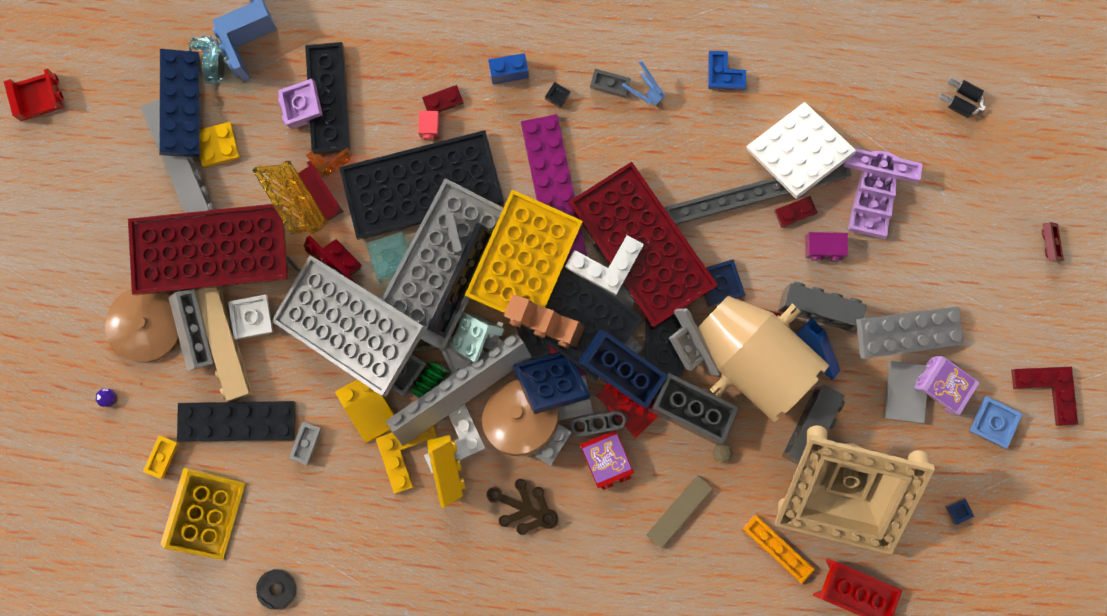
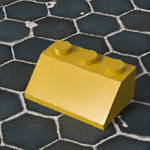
M450 435L427 440L428 453L441 508H445L463 497L462 490L466 489L463 477L459 478L458 471H462L460 460H455L454 453L458 452L456 442L451 441Z

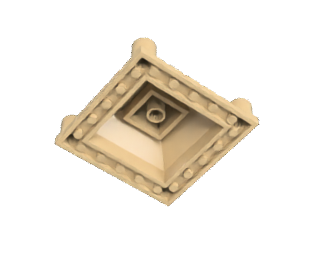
M812 426L807 430V445L785 498L778 502L775 526L892 555L935 470L934 464H930L929 456L924 451H913L908 455V460H905L904 458L870 451L854 443H836L828 440V432L824 427Z

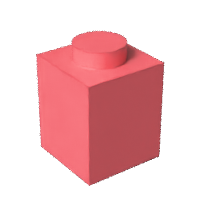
M419 111L418 133L420 138L426 141H433L434 138H439L440 116L438 111Z

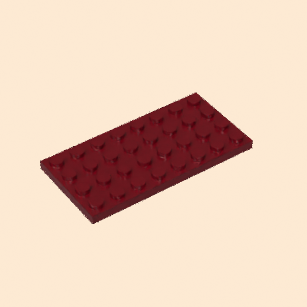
M633 162L628 163L568 201V204L577 217L582 220L583 226L610 265L626 236L644 244L623 285L653 328L675 315L674 311L676 309H684L718 286Z
M282 203L128 219L132 295L134 296L289 280Z

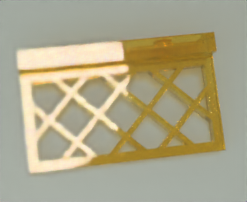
M290 160L284 161L281 165L256 166L252 169L290 234L309 231L311 234H315L328 223ZM284 196L287 199H289V202L283 199L282 197ZM292 211L299 215V218L293 215ZM292 221L295 222L296 224H298V226L295 227V226L293 225Z

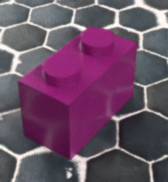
M809 232L805 236V258H811V261L830 259L831 262H841L842 259L848 256V233Z

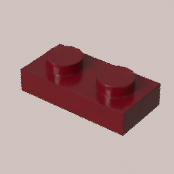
M457 85L422 97L426 110L438 111V113L464 104Z
M811 196L777 208L774 211L781 228L818 213Z
M1053 222L1043 223L1042 236L1046 242L1045 255L1048 261H1064L1058 224Z

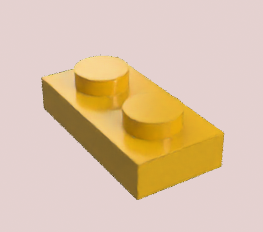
M159 435L143 472L163 479L179 443Z

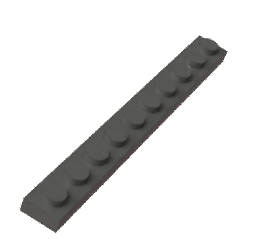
M843 163L813 187L850 178L852 176L850 168L843 167ZM770 178L665 207V210L677 225L791 193L775 178Z

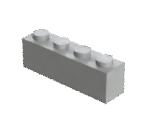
M192 289L175 292L168 298L187 372L206 368L212 365L213 361L195 291Z

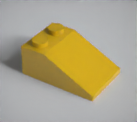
M358 379L335 391L344 410L365 443L391 430L386 420L395 414L384 396H381Z

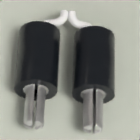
M952 77L948 79L947 83L956 87L957 93L976 103L981 99L980 105L982 107L974 111L975 105L956 95L951 98L941 93L939 99L948 103L949 109L966 118H969L971 114H977L980 110H984L986 106L983 105V89L966 80L959 82Z

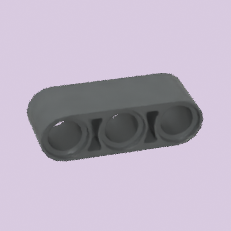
M623 409L583 415L576 418L571 423L570 428L571 432L576 436L621 429L628 422L629 416ZM614 415H620L623 418V423H617L614 420ZM596 418L603 420V427L596 425ZM577 422H582L585 425V430L578 429Z

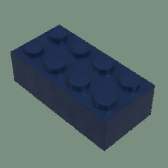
M602 330L598 331L577 362L643 408L648 407L668 375Z

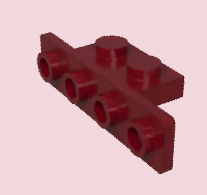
M310 235L306 237L303 246L309 255H312L355 282L350 276L359 271L362 265L337 239L322 248Z

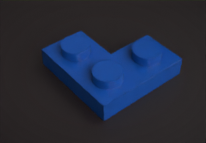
M709 51L708 89H746V70L728 69V51Z

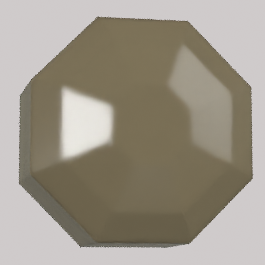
M724 443L716 445L712 452L714 459L721 463L729 461L733 454L731 447Z

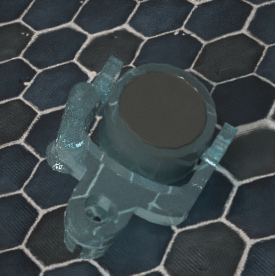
M211 36L193 37V40L189 41V50H202L203 52L202 72L205 84H220V80L224 78L225 72L224 59L227 57L220 48L219 44L221 43L218 42L217 38H212Z

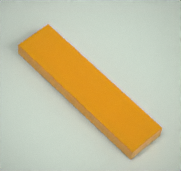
M754 515L742 528L745 533L799 583L803 584L815 570L757 515Z

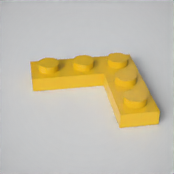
M434 425L404 446L401 445L393 432L376 438L394 494L413 488L401 450L437 438Z

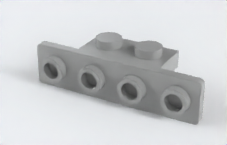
M676 309L674 313L682 328L669 337L686 370H692L702 362L709 375L720 376L722 373L717 369L702 334L693 320L692 314L687 309Z

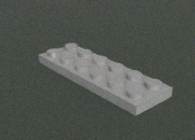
M959 306L856 319L861 359L964 345Z

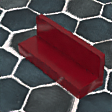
M309 160L306 162L308 167L297 173V176L325 219L330 221L344 211Z

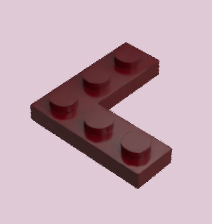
M1072 366L1011 370L1013 389L1052 387L1056 426L1078 425Z

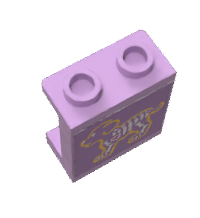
M934 356L927 362V368L917 378V384L914 388L917 391H923L945 407L944 410L949 414L960 415L979 382L945 357Z

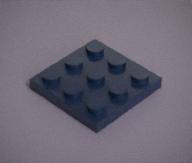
M560 353L514 365V372L534 414L590 398V393L578 369Z

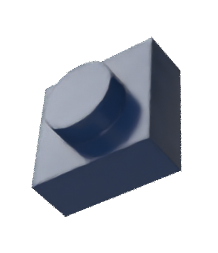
M966 498L945 506L954 525L974 517Z

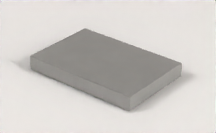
M889 361L884 419L924 424L927 394L923 391H917L914 387L917 384V378L927 368L926 365Z

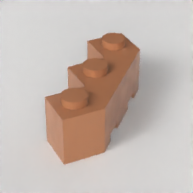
M512 294L504 317L510 320L509 324L519 328L521 325L534 331V335L545 338V336L559 341L558 345L567 349L570 346L577 348L585 328L578 321L561 316L553 310L536 305L532 301Z

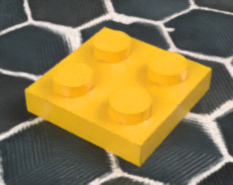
M231 122L199 130V156L203 168L240 159Z

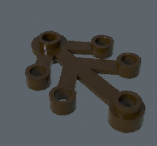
M524 479L515 481V488L519 491L523 503L502 494L501 489L498 487H491L487 491V499L490 502L496 503L500 501L520 510L510 515H502L499 518V524L502 527H507L511 522L529 515L538 518L527 524H518L516 530L520 535H525L529 530L539 526L551 529L558 522L557 513L548 508L544 498V490L541 487H535L532 492L533 496L538 500L541 511L533 508ZM518 481L524 482L523 488L517 487ZM536 489H541V496L535 495ZM493 491H497L499 494L496 499L491 496ZM546 515L552 517L551 522L548 523L544 520ZM501 518H508V523L506 525L502 524ZM524 525L526 527V531L524 533H521L519 531V526Z

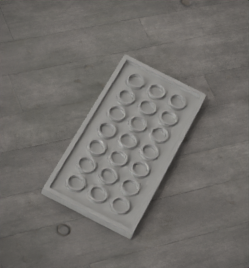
M445 178L381 299L428 328L462 255L454 254L445 215L453 213L463 253L476 223L482 224L493 231L503 207ZM464 297L446 338L426 328L420 339L443 351L470 298Z
M311 255L272 319L273 323L384 397L388 395L427 328Z

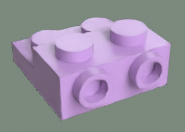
M313 79L278 90L280 97L278 102L283 112L282 121L289 128L295 129L309 124L308 120L323 116L316 83Z

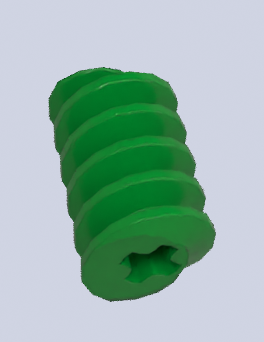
M428 362L430 369H423L426 375H418L421 382L414 381L417 388L410 387L409 389L420 398L435 388L434 386H438L440 384L439 379H446L443 373L450 374L451 372L437 362Z

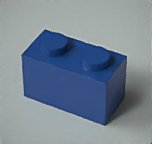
M525 53L488 59L492 84L529 78Z

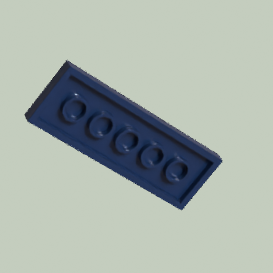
M160 49L159 155L199 157L200 155L199 52Z

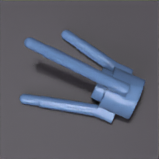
M640 60L639 64L647 75L646 77L641 73V77L650 87V90L646 93L648 97L626 84H622V87L644 100L648 105L652 103L655 106L666 95L658 86L643 61Z

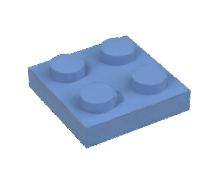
M986 396L982 400L969 432L1003 449H1007L1022 413Z

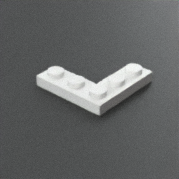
M626 236L609 268L574 250L565 268L606 291L617 295L644 244Z
M465 404L449 414L459 437L458 440H455L458 451L454 453L455 460H462L485 449ZM428 453L425 454L424 457L431 470V473H433Z

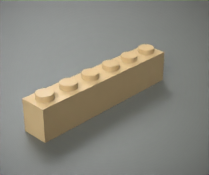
M221 287L203 288L195 291L208 345H210L212 361L213 363L215 362L217 368L215 375L222 385L220 392L223 399H226L228 402H234L254 395L238 342L233 336L232 323Z

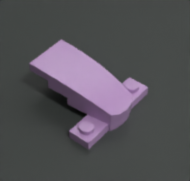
M855 149L856 154L844 162L843 165L846 168L862 171L852 205L848 231L886 239L889 219L892 217L893 199L896 196V180L900 179L918 184L921 180L923 164L900 159L898 156L886 151L869 152Z

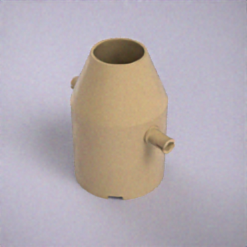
M727 296L698 327L717 369L722 373V377L710 388L713 393L720 388L715 393L717 397H720L730 385H735L765 415L775 422L779 419L777 415L781 411L784 414L788 412L819 380L816 375L820 371L824 373L829 364L789 328V324L801 313L797 308L791 314L796 308L794 304H791L781 316H776L773 312Z

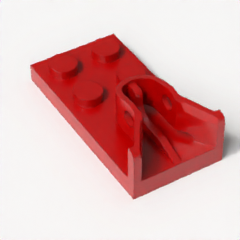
M826 559L829 572L822 590L813 594L814 597L859 616H894L903 590L839 562Z

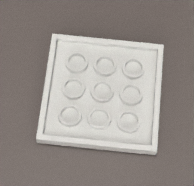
M805 102L746 146L747 151L796 199L856 154V150Z

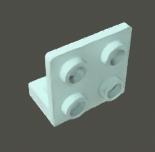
M463 312L450 347L473 362H477L487 336H502L504 329L480 315Z

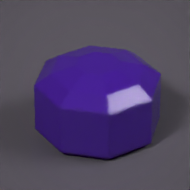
M101 389L96 393L95 401L101 407H111L116 403L117 395L112 389Z

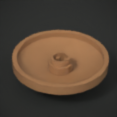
M131 288L114 300L106 316L105 331L110 345L119 355L136 362H153L165 357L177 346L179 337L168 298L171 296L169 293L134 296L132 295Z
M514 380L499 387L488 399L482 416L483 430L490 443L502 453L511 456H526L541 450L551 441L558 428L560 413L559 408L534 414L519 381Z

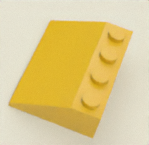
M183 468L162 537V547L164 549L223 560L246 483Z

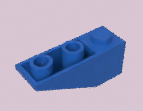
M811 318L795 334L829 364L823 374L833 380L840 371L826 331Z

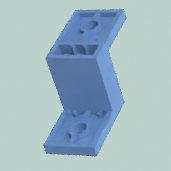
M250 0V4L212 20L215 26L212 28L213 32L221 42L219 45L223 54L228 58L227 64L237 78L240 77L243 82L250 80V77L237 47L277 30L264 0Z

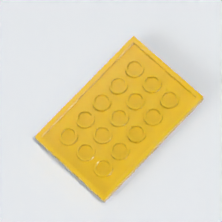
M511 190L465 293V297L504 314L512 294L528 299L536 305L545 308L582 224V220L515 190Z

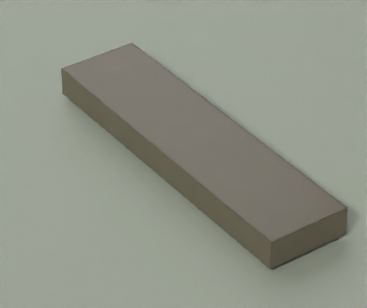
M696 476L646 535L662 548L709 494L712 488L699 476Z

